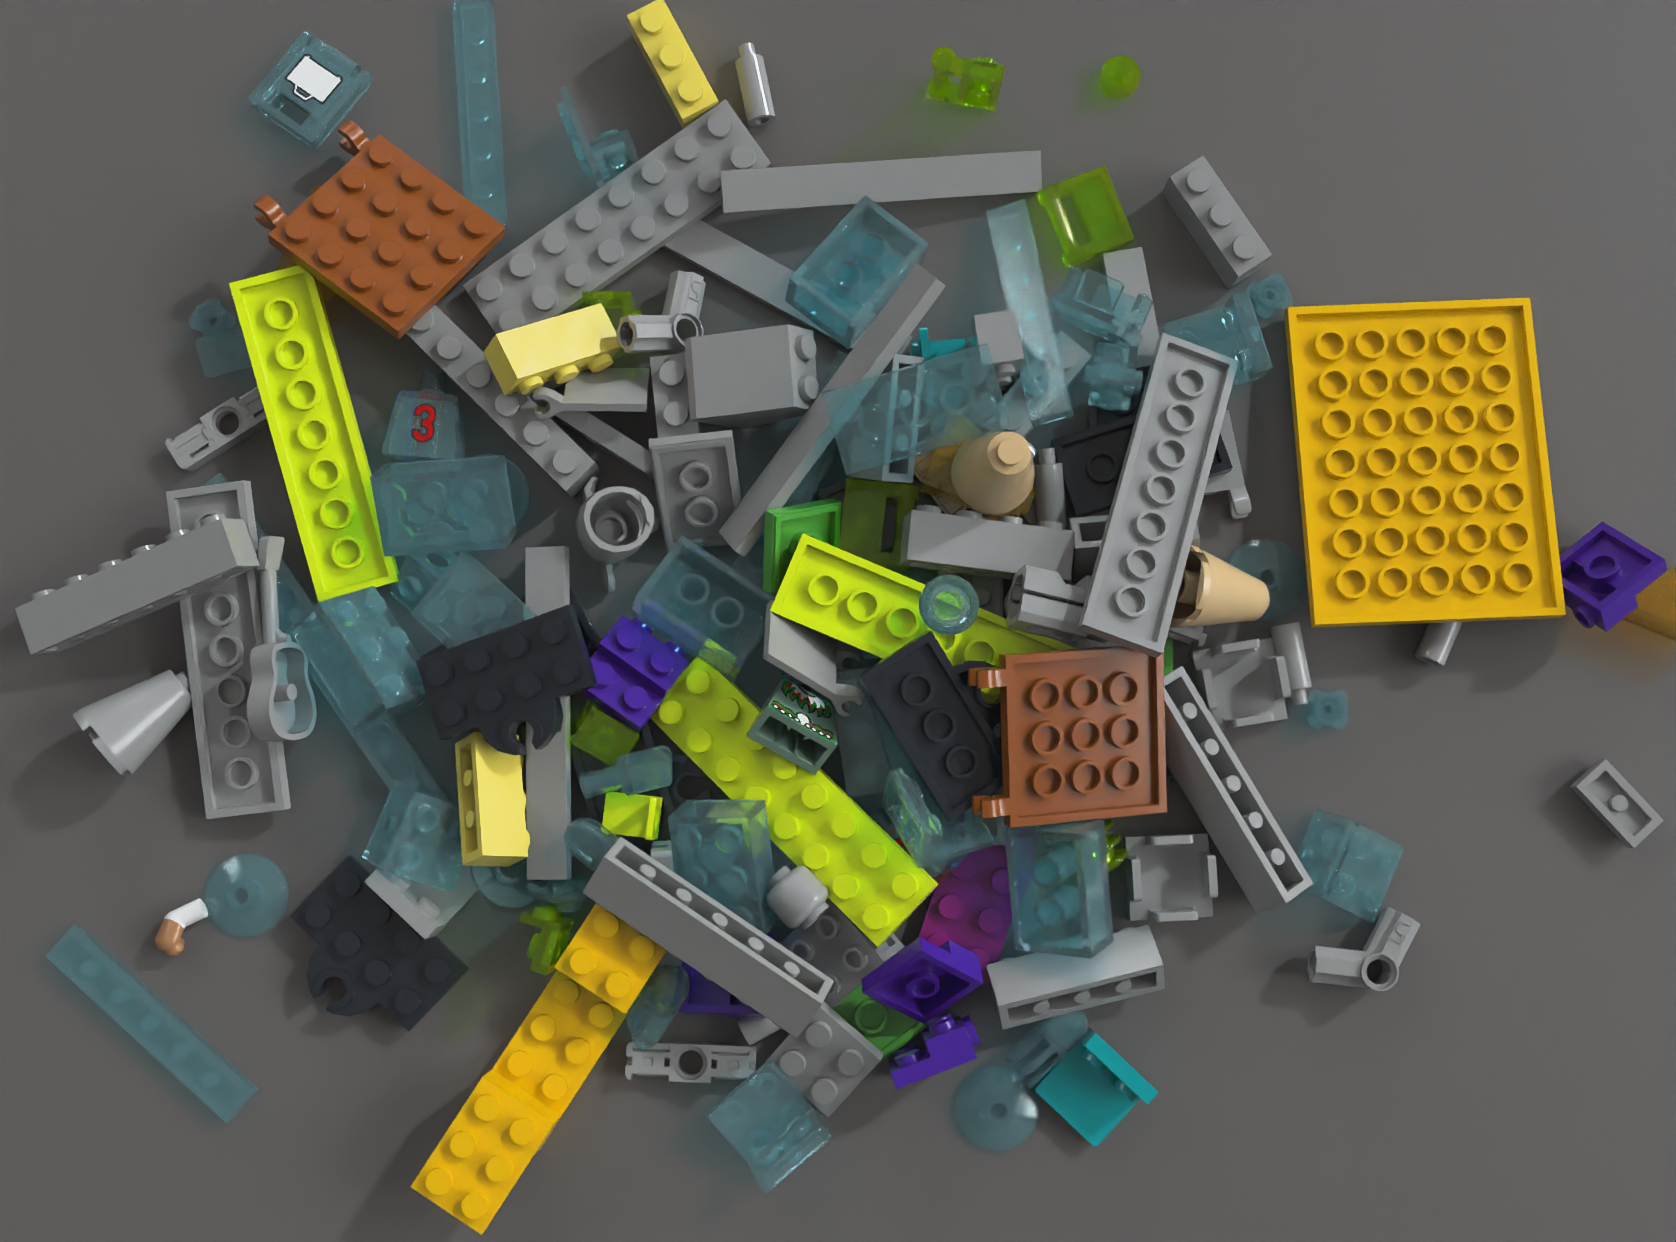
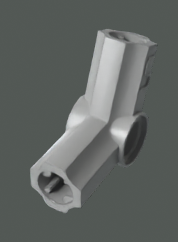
M674 271L670 274L662 315H627L620 318L616 335L618 345L624 349V352L672 355L685 351L684 339L703 336L704 329L699 316L706 283L703 281L704 277L694 272Z
M1385 906L1363 950L1312 945L1307 963L1309 981L1369 988L1376 991L1389 990L1398 980L1399 966L1421 924L1402 912ZM1379 960L1382 965V973L1378 979L1370 981L1367 976V967L1370 962Z

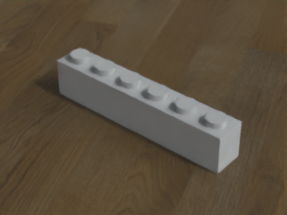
M436 305L405 333L572 499L582 491L591 477H596L601 472L595 461L551 418L539 419L534 415V409L538 405L528 395H522L520 391L504 395L483 351Z
M225 514L206 517L200 521L201 527L192 531L190 529H183L172 532L165 536V543L158 546L150 544L138 547L131 551V558L124 561L116 559L104 562L97 566L98 572L90 576L88 574L73 576L64 580V587L58 590L46 589L30 595V602L15 608L30 655L59 653L259 567L260 564L244 519L226 518Z
M1181 666L1164 675L1166 763L1255 912L1258 913L1286 904L1314 883L1185 669Z
M622 837L617 840L604 856L582 892L594 900L597 905L609 910L628 923L635 931L644 934L665 948L669 954L678 957L699 971L706 979L715 982L737 997L740 1002L752 1007L771 1020L777 1027L786 1030L796 1038L799 1037L820 1008L834 982L824 973Z

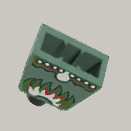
M782 679L760 709L759 714L747 732V737L815 775L838 744L834 709L830 703L814 695L808 685L794 683L789 679Z

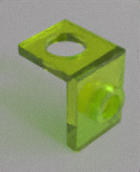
M631 291L582 292V299L587 307L602 303L604 308H623V317L627 315H642L641 310H635V300Z
M589 700L572 726L570 743L618 770L639 739V733L599 711L597 705Z

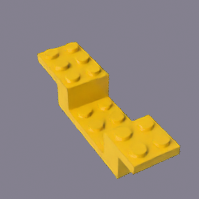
M595 904L554 966L557 971L492 1070L482 1076L410 1187L482 1235L531 1159L549 1137L655 973L654 970L667 952L666 949L644 934L635 931L628 923L609 910Z

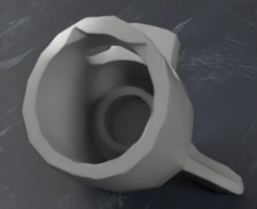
M591 477L582 489L583 504L578 510L575 523L577 537L582 549L593 560L601 563L603 585L607 593L611 594L615 590L614 564L636 553L648 539L649 535L658 530V523L654 508L646 496L633 488L624 486L608 487L595 492L598 478Z

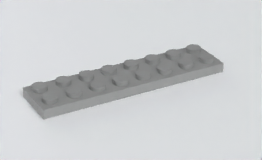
M725 99L469 280L463 287L496 334L569 313L722 205L719 171L772 167V164Z
M1164 332L1158 338L1077 630L1155 658L1163 654L1238 360Z
M241 480L166 492L171 533L183 529H190V531L201 527L200 521L216 514H225L226 518L244 519L258 558L259 546L251 481ZM257 568L179 601L206 819L291 808L283 741L267 742L260 740L251 731L247 718V700L252 681L250 653L252 648L263 644L260 579Z

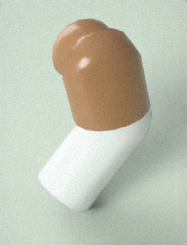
M200 898L165 915L155 936L156 947L158 950H162L165 956L174 957L180 954L184 949V940L181 938L185 927L208 917L206 905Z

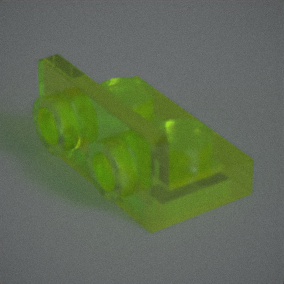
M542 904L541 907L535 906L534 909L521 912L519 922L542 928L540 934L535 933L528 948L527 958L533 959L530 971L547 975L557 970L554 966L566 949L574 924L573 919L564 917L566 910L553 905Z

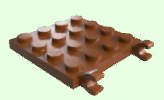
M348 120L338 129V133L344 136L339 142V146L354 157L289 216L283 212L274 199L264 194L253 204L254 208L260 212L255 216V220L271 231L268 234L269 244L399 340L505 237L506 227L380 134L370 141L355 122Z
M1124 646L999 654V667L968 668V686H976L978 689L1000 687L1003 795L972 796L973 814H980L981 818L1004 816V825L1015 828L1167 812L1164 651L1158 658Z

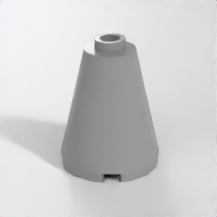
M169 669L80 708L72 715L83 731L86 729L89 731V736L93 740L92 743L120 775L127 779L135 773L192 707L189 678L183 671L175 676Z

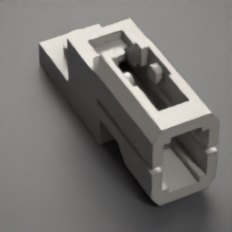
M1024 565L1015 573L1011 586L1010 600L1020 602V604H1009L1007 628L1076 644L1083 638L1103 643L1108 641L1077 630L1092 576L1087 575L1073 586L1066 584L1058 572L1030 565Z

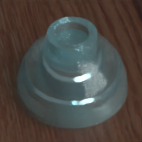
M942 575L934 578L924 587L919 598V611L924 623L933 631L943 635H955L968 629L975 621L979 610V600L973 586L965 579L955 575Z

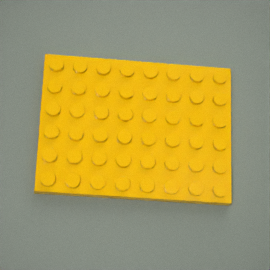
M1530 298L1287 307L1284 312L1311 628L1548 619L1565 616L1566 611Z

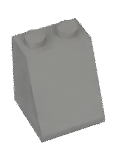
M786 324L684 339L691 421L747 429L803 416L819 396L820 388L817 381L816 344L813 330Z

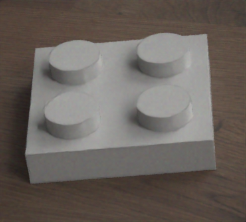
M823 1001L799 1037L796 1038L789 1033L765 1062L822 1113L829 1117L881 1061L884 1054Z

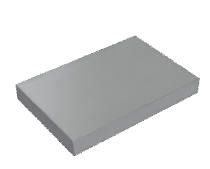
M732 430L649 439V452L666 552L729 545L719 533V530L742 500Z

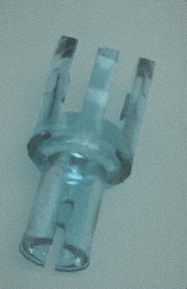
M660 745L618 756L614 764L615 766L588 773H580V786L585 799L621 790L622 793L630 796L671 785L673 782L672 751L667 746Z

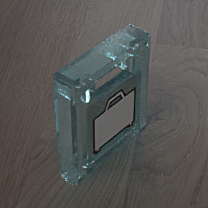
M306 30L250 94L248 100L252 108L317 151L371 86L374 77L366 69L361 71V67L322 39L316 41V36L309 30ZM282 97L309 114L302 125H299L280 112V109L285 105Z

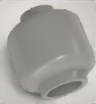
M784 866L767 882L772 890L767 895L766 903L789 928H797L801 925L805 930L829 908V905L826 903L829 896L827 887L807 866H798L792 871L787 866Z

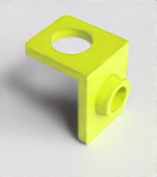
M607 792L602 832L643 837L646 840L658 839L663 797Z

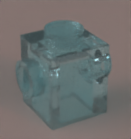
M1097 342L1093 364H1085L1082 388L1090 389L1088 406L1101 407L1106 410H1129L1132 395L1139 396L1142 385L1143 371L1136 370L1138 347Z

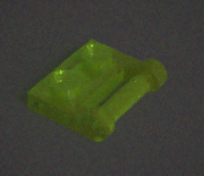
M946 46L936 48L931 57V66L934 74L928 83L930 96L939 101L996 111L1005 65L997 64L995 60L988 57H975L974 59L957 57L954 51ZM949 76L961 78L960 84L952 83Z
M1105 165L1048 186L1036 194L1040 205L1046 207L1064 251L1061 257L1066 268L1078 266L1103 253L1129 245L1135 239ZM1069 195L1089 243L1078 246L1060 199Z
M846 478L839 549L879 566L895 569H912V567L899 566L904 516L914 509V501L919 500L920 487ZM886 497L898 499L893 553L881 552Z

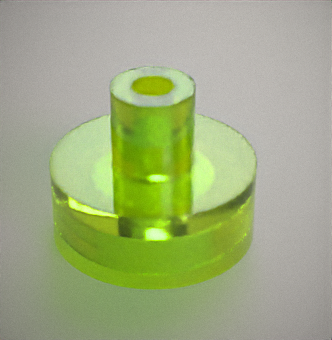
M1119 55L1110 58L1104 64L1099 77V84L1104 94L1116 100L1126 99L1133 95L1141 80L1140 67L1135 60L1128 56Z

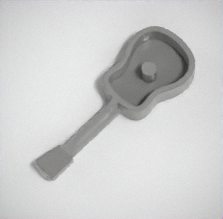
M276 536L261 537L258 543L257 554L260 566L256 570L259 571L263 644L252 648L250 653L252 681L247 700V718L251 731L257 738L267 742L294 741L307 737L315 727L317 715L315 697L308 678L307 651L303 645L292 642L290 634L283 633L279 628L276 571L279 570L285 540L284 537Z

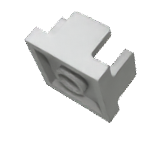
M1273 638L1253 639L1189 652L1195 687L1221 730L1288 719L1285 698L1291 697V689L1284 656L1276 657Z
M1208 833L1123 837L1128 920L1165 922L1198 920V917H1213L1212 898L1218 897L1216 856L1209 853Z

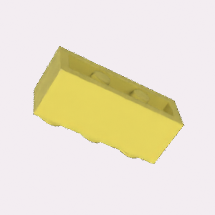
M655 0L627 15L632 36L682 129L719 104L715 93L664 0Z
M602 303L495 334L483 353L505 396L519 391L522 395L533 393L537 388L543 387L544 383L555 380L557 384H562L575 378L579 372L590 369L592 373H596L608 368L613 364L612 358L621 349V346L618 345L616 331Z
M473 732L455 743L463 866L508 867L527 858L530 845V835L526 830L525 821L526 792L523 790L522 782L524 756L510 755L497 751L485 741L481 732Z

